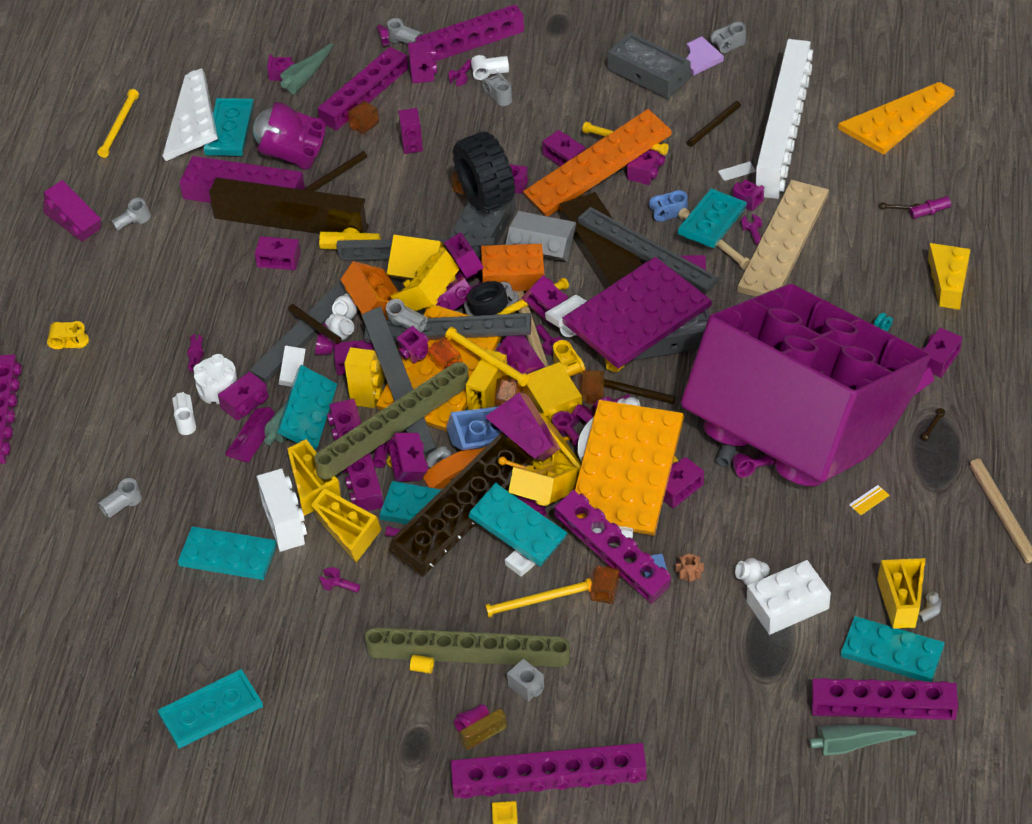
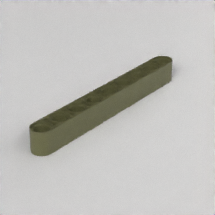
M462 362L453 363L320 450L314 457L317 476L321 479L334 477L391 439L395 433H400L466 389L465 384L469 379L468 366Z
M371 628L365 634L367 653L374 658L411 660L412 655L434 658V661L517 665L522 659H525L532 666L564 667L570 662V643L564 637L394 628Z

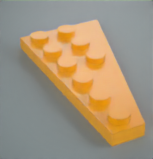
M938 82L838 123V129L884 155L954 96L955 90Z

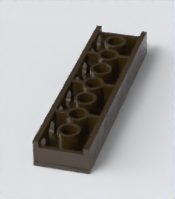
M216 177L211 189H209L214 219L320 234V232H343L346 228H355L360 233H366L369 227L365 216V198Z
M596 192L559 204L560 219L576 222L573 240L604 289L643 265L635 254L578 223V217L590 207L612 218Z
M503 432L485 447L392 538L389 551L422 577L477 524V522L469 518V512L495 483L509 492L513 467L506 464L500 465L498 459L505 457L508 461L526 467L528 465L533 466L535 459L532 456L529 457L504 437L505 434Z

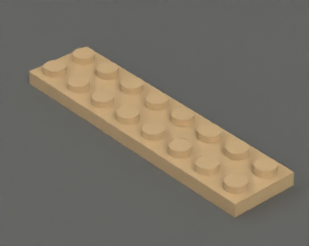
M794 180L790 181L738 285V292L756 297L785 285L829 195V189Z

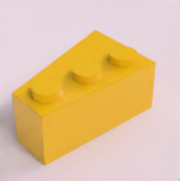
M934 243L929 244L928 264H930L939 307L960 310L971 249Z
M447 250L433 254L415 271L417 276L411 282L406 280L403 283L405 288L400 292H394L390 297L392 300H401L406 307L414 311L426 307L429 309L437 304V299L446 292L448 284L455 280V275L460 268Z
M350 347L345 360L349 397L355 400L356 406L375 408L383 392L382 387L386 378L374 350Z
M307 439L287 448L303 516L313 512L311 504L324 488L341 497L339 480L335 476L330 479H321L317 476L314 458L317 452Z
M562 463L540 464L539 469H534L532 465H528L526 470L520 467H513L508 493L533 499L539 505L548 506L550 503L565 498L574 490L578 468Z
M325 488L311 504L316 518L355 563L358 562L382 530L377 516Z
M926 558L881 560L877 581L893 629L916 627L920 610Z

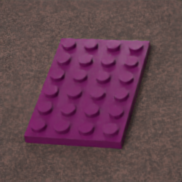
M654 257L562 317L564 325L619 369L711 307L712 300L657 257Z

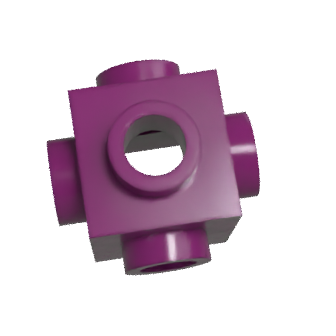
M413 325L397 337L400 347L398 349L399 353L405 360L408 358L413 364L423 359L430 352L427 344L429 342L428 338Z

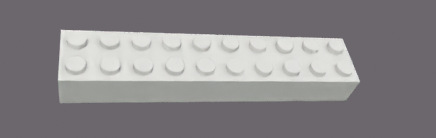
M788 39L756 170V185L764 186V197L779 199L780 191L784 192L786 180L783 179L788 176L789 167L787 165H790L792 157L790 151H794L795 140L793 138H797L798 132L796 125H800L801 114L799 113L803 112L804 102L802 100L806 99L807 89L805 88L809 86L810 77L808 75L812 73V64L809 61H812L813 50L810 49V41Z

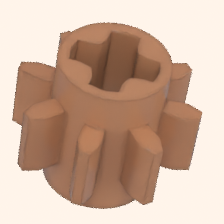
M690 553L683 557L680 556L679 563L676 564V572H680L679 579L689 582L696 578L700 579L701 572L704 571V563H700V556L696 557Z

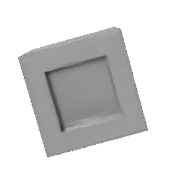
M522 659L507 672L508 686L527 702L534 696L537 697L542 693L544 689V675L525 659Z

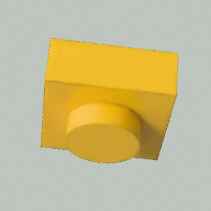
M516 801L492 803L493 824H518Z

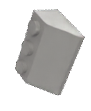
M518 211L509 227L505 245L542 243L543 257L567 262L576 222Z

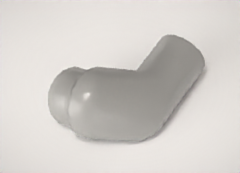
M440 446L429 453L426 458L428 469L434 466L440 458L443 460L451 456V451L446 449L447 447Z
M929 592L926 595V608L918 614V620L921 623L940 613L941 598H939L937 592Z

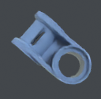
M676 190L652 197L649 200V207L654 211L653 216L655 220L661 222L678 217L681 209H688L687 194L684 191Z

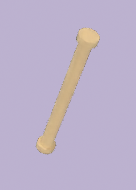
M683 208L678 213V217L684 220L689 216L690 211L687 208ZM722 239L716 246L739 263L740 268L744 270L748 267L751 261L749 258H744Z

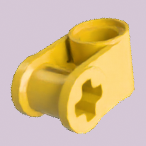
M80 321L54 322L50 325L47 344L53 349L83 348L89 343V337L85 334V326Z
M566 340L555 342L553 345L554 364L560 362L569 377L579 373L581 375L584 374L585 366L571 344Z

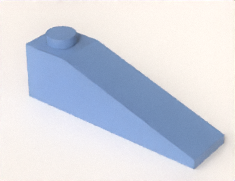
M498 407L451 412L446 426L451 444L461 450L483 448L489 445L502 431L485 416Z

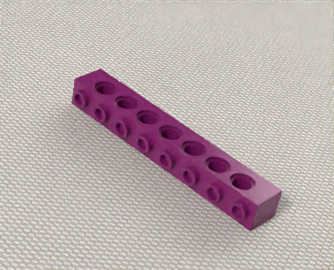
M643 743L451 760L454 798L463 799L482 795L518 794L526 791L541 792L548 789L564 790L570 787L587 788L593 785H615L616 783L646 781V761Z

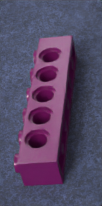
M515 4L415 37V42L430 41L431 48H435L436 59H433V62L524 32V17Z
M392 47L382 52L380 56L369 63L367 67L357 73L355 77L317 108L319 118L325 122L326 126L337 131L409 69L407 55Z
M15 354L0 355V464H6V457L10 454L9 438L13 436L11 422L15 421L13 409L14 406H17L18 375L22 373L21 363L17 362Z
M354 399L329 404L331 413H327L329 425H334V429H331L334 441L361 424ZM368 453L342 472L348 475L345 477L347 489H352V493H349L351 503L366 511H372L382 508L383 497L371 454Z
M573 490L555 506V517L650 604L655 602L670 587L671 576L664 567H658L654 563L652 556L647 552L643 553L632 538H626L621 533L622 531L619 526L613 522L610 523L600 509L593 508L586 496L581 493L578 494ZM583 513L587 515V517L581 519L578 518L576 515ZM595 528H600L603 531L601 533H595L592 530ZM614 542L619 544V546L612 548L609 544ZM632 557L636 561L628 563L624 559ZM649 572L652 576L645 578L641 574Z
M820 678L813 679L812 716L956 720L958 711L957 683L946 681L852 680L848 678L843 680Z

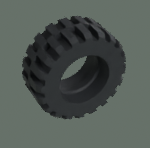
M485 131L458 140L452 150L454 168L458 175L457 178L461 183V188L465 192L467 199L471 202V205L476 207L478 211L488 212L510 203L515 196V180L512 175V168L508 162L509 160L499 141L494 138V135Z

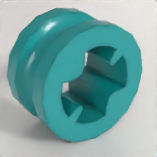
M882 312L876 318L874 325L888 331L893 323V317H887V314Z

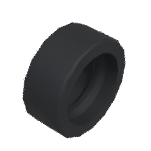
M487 281L474 286L467 294V301L471 312L475 316L495 315L506 308L508 297L504 286L500 282ZM493 297V298H491V299H489V300L482 301V300H484V299H486V298Z

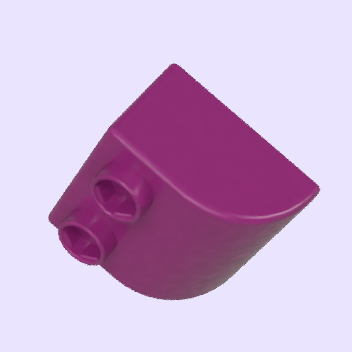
M786 284L709 315L682 396L681 405L684 409L704 419L703 429L713 439L732 446L750 444L775 458V469L785 479L803 486H818L862 462L884 442L911 401L931 356L928 352L794 284Z

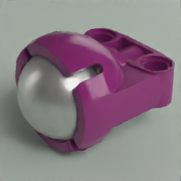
M274 102L272 108L262 111L254 121L253 134L258 142L257 150L268 157H278L294 163L302 169H310L320 150L326 124L320 118H312L295 111L284 103Z

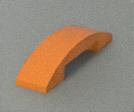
M485 447L462 450L443 459L428 469L427 473L423 476V480L430 488H444L451 481L450 479L455 478Z

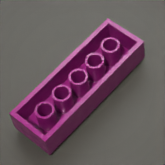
M198 156L191 157L179 182L183 199L211 203L209 189H211L216 177L302 190L305 188L303 172Z

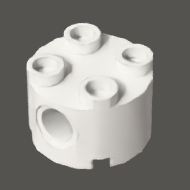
M215 354L194 366L197 392L199 397L206 403L211 404L212 401L220 404L218 394L238 380L233 362L224 358L221 354Z

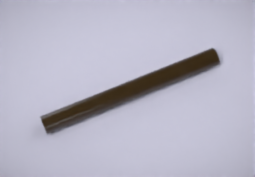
M737 100L692 136L687 141V145L689 147L694 146L741 107V103Z
M362 151L303 190L316 191L366 159L367 154Z
M294 304L288 307L291 313L335 344L341 342L342 338Z
M596 376L593 379V385L674 404L676 396Z

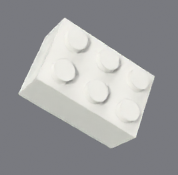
M282 469L256 476L262 505L279 552L304 545L303 535H306L307 531L302 521L305 520L301 508L298 509V506H296L298 505L296 494L290 490L292 489V484L289 476L285 477Z
M808 560L747 585V603L769 635L829 609L831 592Z

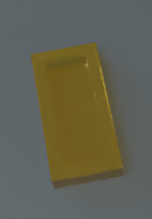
M501 708L460 731L461 743L466 751L507 728L506 715Z

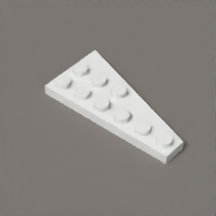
M202 68L191 71L184 77L163 152L165 161L218 139L206 76Z

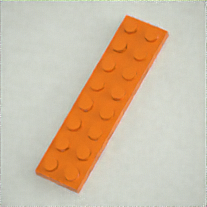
M647 109L523 191L524 197L543 216L548 217L560 209V203L577 198L651 149L655 144L672 135L671 129Z

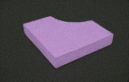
M702 36L687 43V50L690 54L686 59L691 61L690 73L693 76L724 61V56Z

